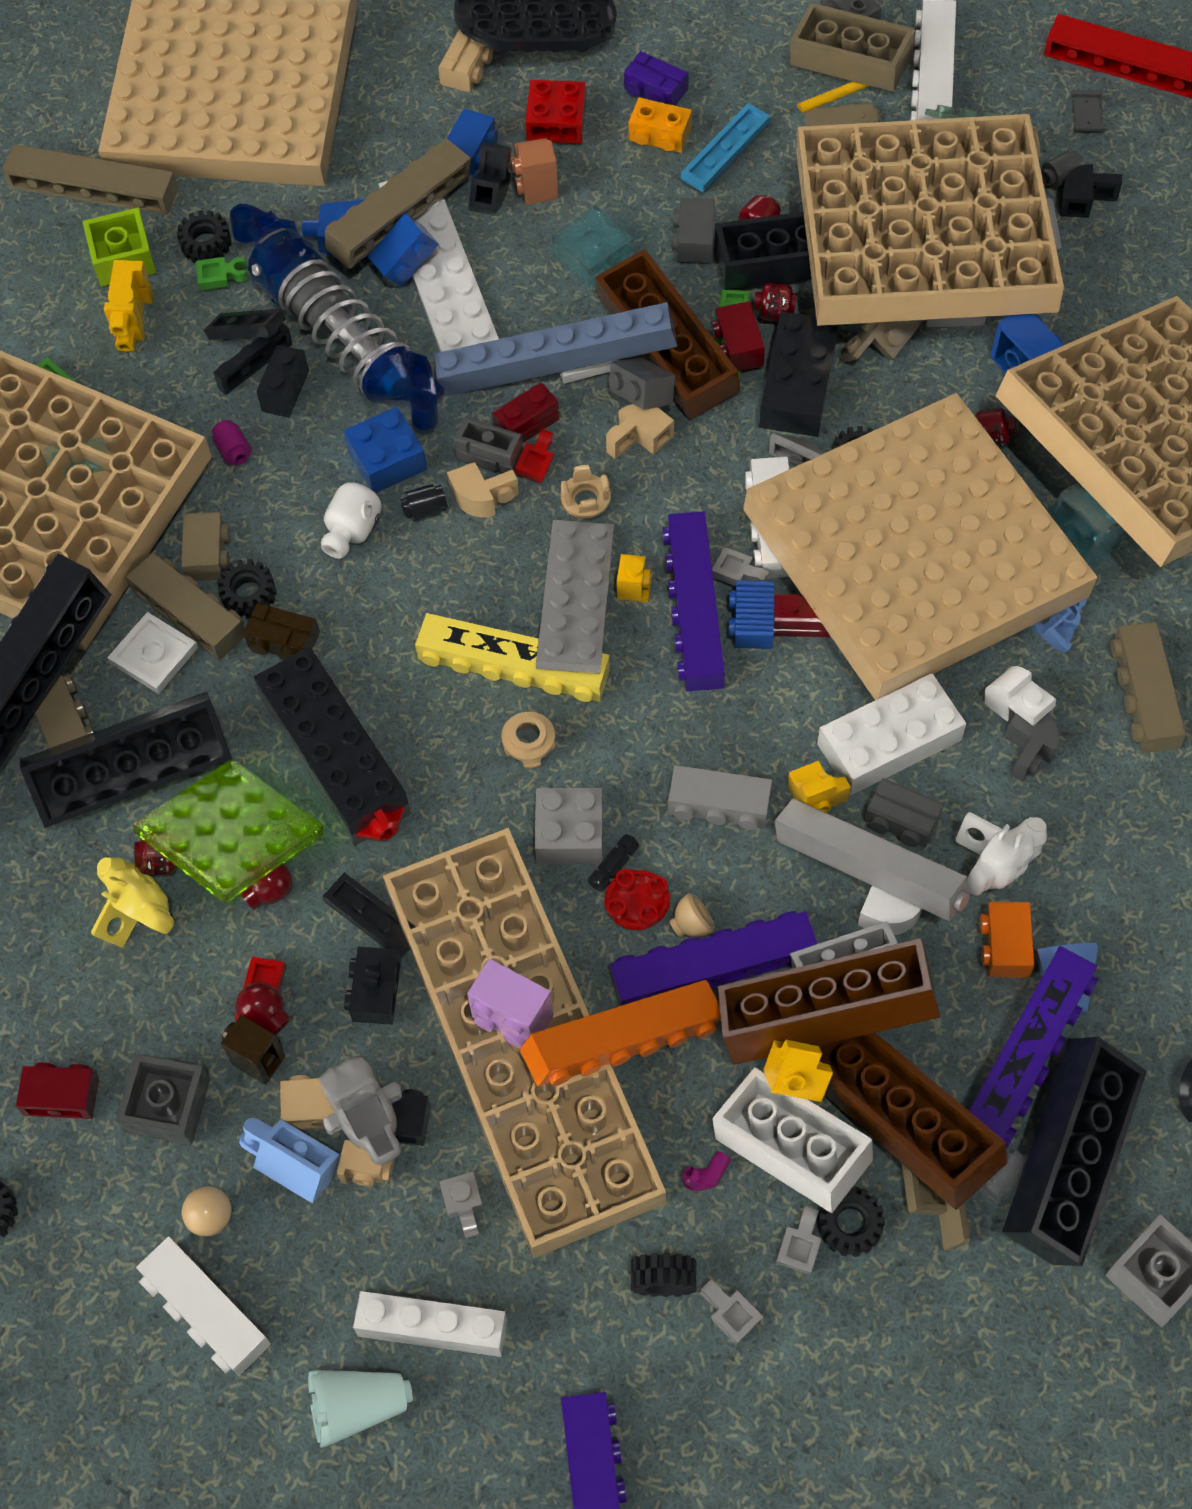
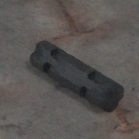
M623 835L617 843L619 847H614L599 864L598 868L600 870H594L590 875L588 882L595 890L604 891L610 884L609 878L614 879L617 872L630 859L628 855L633 856L638 850L639 843L633 836Z

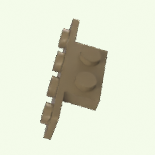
M924 320L862 323V330L845 344V351L840 356V359L843 362L857 360L871 342L886 359H894Z
M902 1163L909 1214L939 1215L944 1250H954L969 1243L970 1227L966 1217L965 1204L955 1210Z

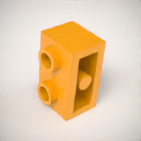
M638 97L628 122L629 141L639 145L659 147L665 151L682 153L692 128V110Z

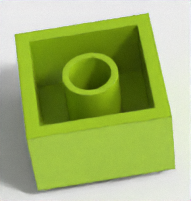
M139 207L82 221L92 264L100 287L110 285L114 260L143 261L148 275L157 273Z

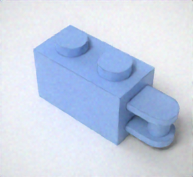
M250 1118L245 1121L243 1126L244 1133H242L239 1143L242 1148L256 1156L253 1168L310 1203H313L330 1184L340 1154L282 1119L273 1127L257 1118Z

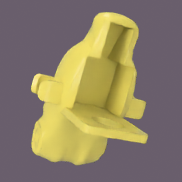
M106 857L99 861L97 875L105 884L109 893L106 891L101 893L108 900L91 930V934L119 947H123L126 944L137 921L162 934H168L172 930L175 921L169 913L168 898L161 887H159V884L151 876L142 874L139 868H135L134 863L126 862L120 857ZM119 917L121 919L119 931L109 935L107 932L109 922Z

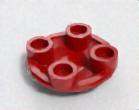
M622 869L617 872L615 879L608 886L605 892L604 905L608 916L617 925L628 930H644L655 926L664 919L670 908L671 895L667 881L662 876L647 870Z

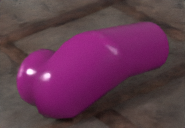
M716 1151L707 1168L693 1169L692 1166L687 1167L682 1172V1181L685 1187L695 1192L715 1188L728 1168L731 1158L722 1152Z

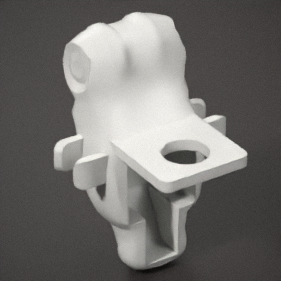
M968 812L958 832L956 842L979 854L980 857L967 878V892L974 896H979L988 889L1005 888L1014 879L1019 878L1027 870L1028 863L1032 862L1042 851V846L1047 840L1046 823L1041 818L1030 817L1009 830L1008 824L1001 829L981 817ZM976 828L984 834L985 840L978 841L973 839L969 835L968 829Z

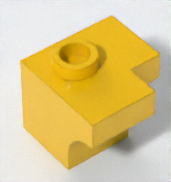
M819 761L793 770L788 775L787 786L793 798L822 812L828 813L831 807L846 802L849 799L851 787L846 777L838 778L828 775Z
M774 1040L763 1069L771 1093L822 1102L833 1071L829 1064L820 1062L822 1052L819 1046L785 1040V1042Z

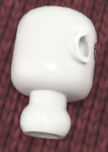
M354 482L345 483L338 488L324 515V523L330 532L323 536L321 548L327 555L338 559L343 558L350 549L349 543L360 544L366 541L382 510L381 500L374 491Z

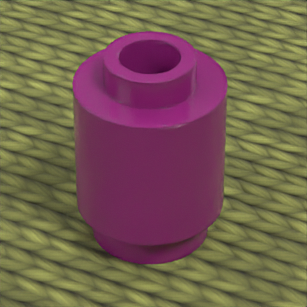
M223 420L217 423L212 429V441L224 461L229 465H240L246 462L252 452V447L240 427L231 420Z

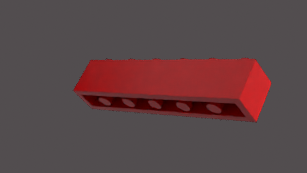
M1057 14L1047 38L1044 56L1192 99L1191 51Z

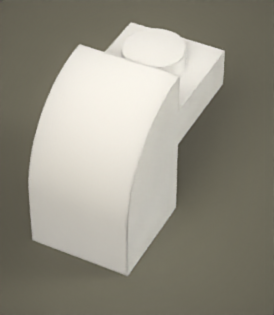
M1012 666L985 689V704L1007 722L1011 721L1017 713L1033 726L1056 706V698L1031 681L1032 673L1019 666Z
M872 886L861 910L858 926L867 928L887 921L894 935L902 934L910 930L917 923L922 908Z

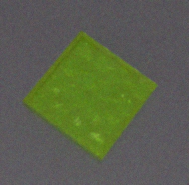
M231 759L134 822L133 832L226 904L323 836L324 826L234 759Z

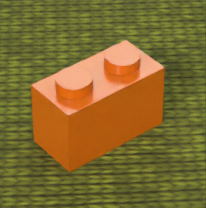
M989 902L985 914H980L979 919L980 934H986V945H982L981 948L982 966H988V977L1029 978L1034 968L1030 902Z

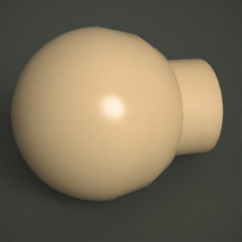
M212 1186L200 1187L193 1190L184 1200L181 1212L182 1220L190 1232L199 1236H213L223 1231L228 1225L232 1207L228 1196L222 1190Z

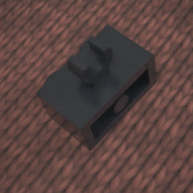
M358 946L356 958H351L349 965V978H353L352 990H346L344 1009L349 1011L352 1022L393 1025L402 962L398 949Z

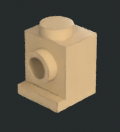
M345 1140L337 1176L343 1184H348L349 1178H353L354 1183L362 1186H373L374 1182L384 1184V1180L390 1181L394 1160L386 1164L376 1165L371 1161L365 1149L355 1146L350 1140Z

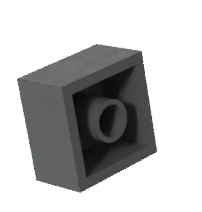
M135 1054L115 1121L124 1133L192 1145L210 1078L204 1067L200 1065Z

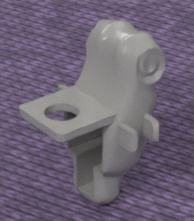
M363 1055L347 1058L343 1063L330 1067L319 1077L326 1098L335 1112L323 1120L327 1132L333 1135L343 1130L355 1146L365 1149L371 1161L376 1165L386 1164L394 1160L401 1153V1145L395 1135L397 1118L391 1104L402 1098L399 1085L393 1082L382 1088L373 1069L364 1059Z

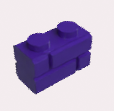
M642 51L637 54L634 61L628 65L624 72V89L636 97L641 96L648 100L676 106L688 91V72Z

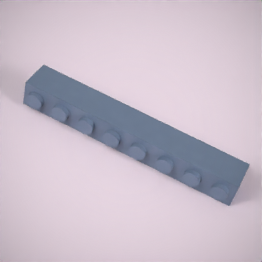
M666 302L434 353L436 376L446 396L457 395L677 347L674 321Z

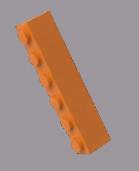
M703 980L532 1033L520 1048V1052L537 1087L549 1083L552 1086H558L580 1073L582 1076H589L607 1064L616 1067L638 1054L641 1057H647L657 1052L660 1047L666 1045L674 1048L694 1036H697L699 1039L705 1038L717 1030L716 1025L721 1020L720 1005L707 980Z

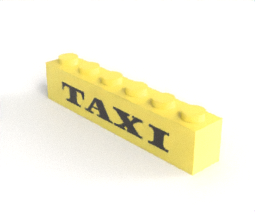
M426 613L415 644L418 660H421L428 666H448L462 674L469 672L478 673L492 681L499 679L508 680L522 688L534 686L542 688L545 692L552 695L564 693L572 695L582 702L601 701L610 671V655L603 653L600 674L536 669L538 638Z

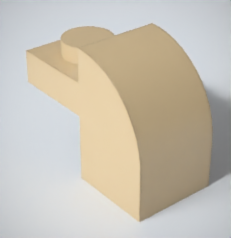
M634 404L628 405L618 411L619 425L613 426L607 433L606 449L607 453L616 459L633 443L638 442L654 455L674 437V420L657 407L643 410Z
M475 462L447 472L449 489L457 505L464 512L472 516L496 515L495 504L507 503L519 495L518 479L513 470L484 480Z

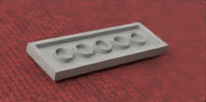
M553 520L536 669L600 674L614 524Z

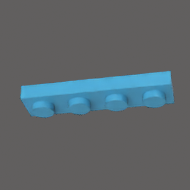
M747 103L681 172V180L704 193L770 124V115Z

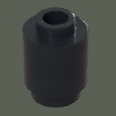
M429 484L404 492L405 498L400 499L405 517L411 516L413 521L440 514L442 509L448 508L441 484L437 486Z

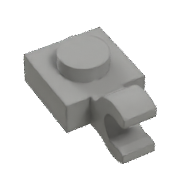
M724 547L712 568L714 579L736 586V580L769 581L766 580L769 571L761 567L752 566L753 557Z
M474 1172L439 1181L449 1219L457 1216L460 1217L465 1239L479 1236L473 1212L483 1209Z
M805 1206L798 1230L787 1226L776 1264L811 1275L822 1238L812 1235L819 1210Z
M712 1279L699 1293L711 1306L717 1309L711 1316V1319L736 1345L763 1318L738 1290L729 1298Z

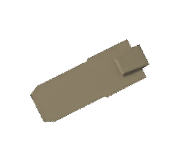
M873 104L814 108L805 114V126L879 122V109H874Z

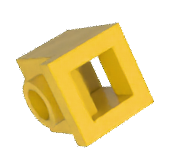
M621 554L617 575V599L648 602L652 573L651 569H646L645 556Z

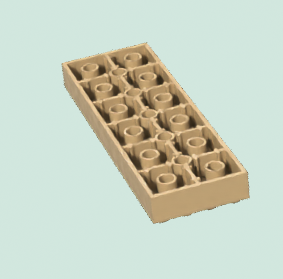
M509 828L383 875L387 893L396 911L533 1258L665 1205V1188L611 1064L602 1066L597 1072L589 1076H582L581 1073L574 1075L568 1081L558 1086H552L549 1083L537 1087L520 1052V1048L507 1042L504 1039V1034L494 1029L491 1032L482 1029L472 1018L467 993L489 958L551 991L554 1016L546 1029L590 1016ZM408 921H410L416 927L410 929Z

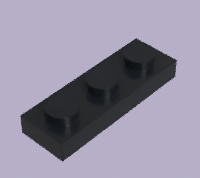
M281 309L220 313L204 329V332L209 340L223 339L226 341L232 338L249 339L251 337L269 338L278 332V327L286 320V317Z
M282 323L275 335L269 338H257L251 344L244 346L230 360L223 362L213 372L218 389L227 395L269 363L276 344L286 347L293 345L288 326Z
M345 872L322 896L323 901L381 946L386 949H398L401 959L410 950L396 911ZM408 921L410 929L416 927L414 924Z

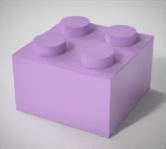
M490 958L467 993L474 1022L486 1031L491 1032L494 1029L504 1034V1039L517 1048L523 1046L530 1034L545 1030L554 1016L550 990Z

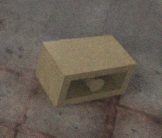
M220 512L183 514L181 567L184 576L189 575L195 581L218 580V578L222 579L220 573L224 569H228L227 566L230 564L229 552L225 550V542H230L229 524H224Z

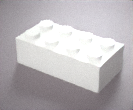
M931 673L820 727L817 745L838 778L846 777L851 787L849 794L851 796L881 781L882 778L885 779L962 741L966 722Z
M755 1067L712 1118L715 1139L830 1213H833L873 1161V1147L870 1137L807 1099L771 1093L765 1074Z

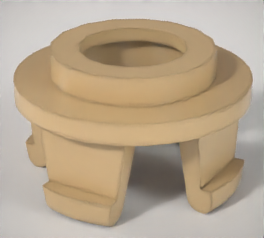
M589 465L575 466L573 477L568 481L561 482L562 506L569 514L577 518L588 519L599 516L608 508L611 501L607 475H602L600 478L592 475ZM589 490L596 495L597 501L596 498L582 500L578 505L575 502V497L579 492Z
M536 712L518 713L512 716L502 729V744L506 756H512L522 761L526 769L540 767L541 759L551 750L555 749L554 727L550 720L542 714ZM538 727L540 730L538 739L531 743L521 742L516 736L517 729L522 731Z

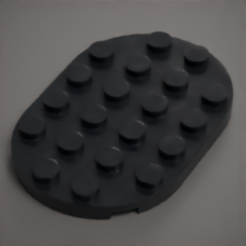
M455 0L454 19L462 34L500 53L506 51L559 52L572 50L585 52L589 48L603 43L612 35L617 17L616 7L612 0Z

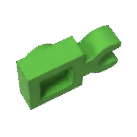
M224 257L196 261L197 280L200 291L229 287L228 280L232 279L236 282L247 281L248 275L246 270L239 271V269L247 268L245 258L238 257L230 263H226Z

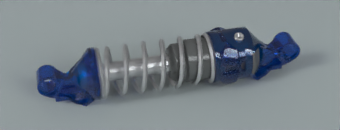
M248 204L234 206L230 211L233 236L235 240L241 243L255 242L248 260V271L251 277L271 297V301L284 309L288 315L297 316L301 329H313L311 337L314 343H327L325 348L326 355L330 358L340 357L339 367L341 371L346 373L354 371V385L360 387L368 400L375 403L388 400L409 401L412 423L416 428L429 430L437 425V398L444 395V388L433 377L432 368L427 356L415 353L409 346L398 342L395 332L389 328H384L381 318L371 314L368 305L357 299L354 290L343 285L341 277L330 271L326 261L313 249V244L298 234L295 221L279 219L271 210L265 212ZM343 291L347 292L350 295L351 299H348L347 295ZM349 304H352V310H351L350 315H349V314H348ZM357 305L364 309L365 313L354 316ZM366 318L363 329L355 322L356 320ZM370 318L377 322L379 328L368 330ZM317 331H332L330 337L323 340L319 339L316 334ZM379 332V338L376 343L369 335ZM384 333L389 335L393 342L381 345ZM336 338H339L346 348L340 353H332L330 350L331 343ZM352 352L360 362L354 367H345L344 359L348 353ZM365 366V368H364V370H363V372H362V374H361V379H360V381H359V380H358V373H359V371L361 370V368Z

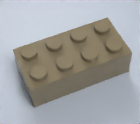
M810 3L790 40L791 65L894 92L913 56L915 28Z

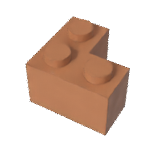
M545 138L515 143V156L510 157L512 173H516V176H519L515 178L516 190L518 195L523 194L525 205L558 199L557 164L551 140Z

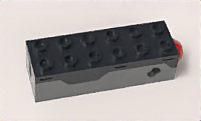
M309 646L253 676L262 702L353 845L356 846L366 839L386 841L392 838L398 832L401 820L411 814L407 794L312 648Z

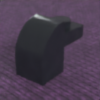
M489 142L481 144L479 170L471 180L469 206L497 211L502 206L512 172H509L512 147Z
M1085 164L1074 168L1065 179L1060 199V216L1089 218L1093 200L1117 201L1122 186V174L1093 173V164Z

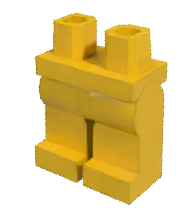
M114 260L108 292L109 302H105L104 312L109 323L110 333L113 334L116 340L115 346L117 351L134 352L136 341H144L145 323L142 317L145 303L153 304L154 292L143 261Z

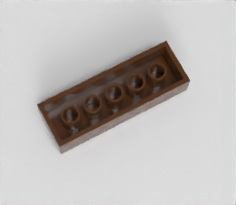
M646 249L639 251L595 276L599 298L611 314L668 303L674 321L677 347L642 354L644 359L675 375L673 398L689 420L740 392L738 370Z
M922 938L718 986L723 1040L734 1065L767 1058L774 1040L781 1042L790 1040L819 1046L940 1018L931 968Z
M871 1033L819 1045L822 1052L820 1062L829 1064L833 1071L824 1095L955 1210L963 1205L1007 1164L1006 1142L878 1034Z

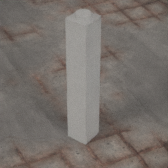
M794 798L775 819L777 842L945 920L951 921L957 911L964 910L969 901L970 893L967 892V876Z

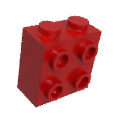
M530 80L525 120L527 141L547 138L552 143L582 144L586 109V83L583 81Z

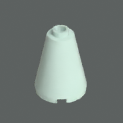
M313 1370L308 1373L309 1393L315 1392V1394H312V1405L310 1406L316 1439L320 1443V1448L330 1446L407 1410V1403L413 1401L409 1379L403 1380L400 1373Z

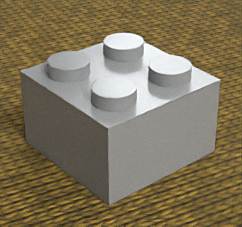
M536 788L535 855L537 864H600L603 861L602 788Z
M1160 1214L1118 1259L1105 1276L1162 1328L1192 1296V1242Z

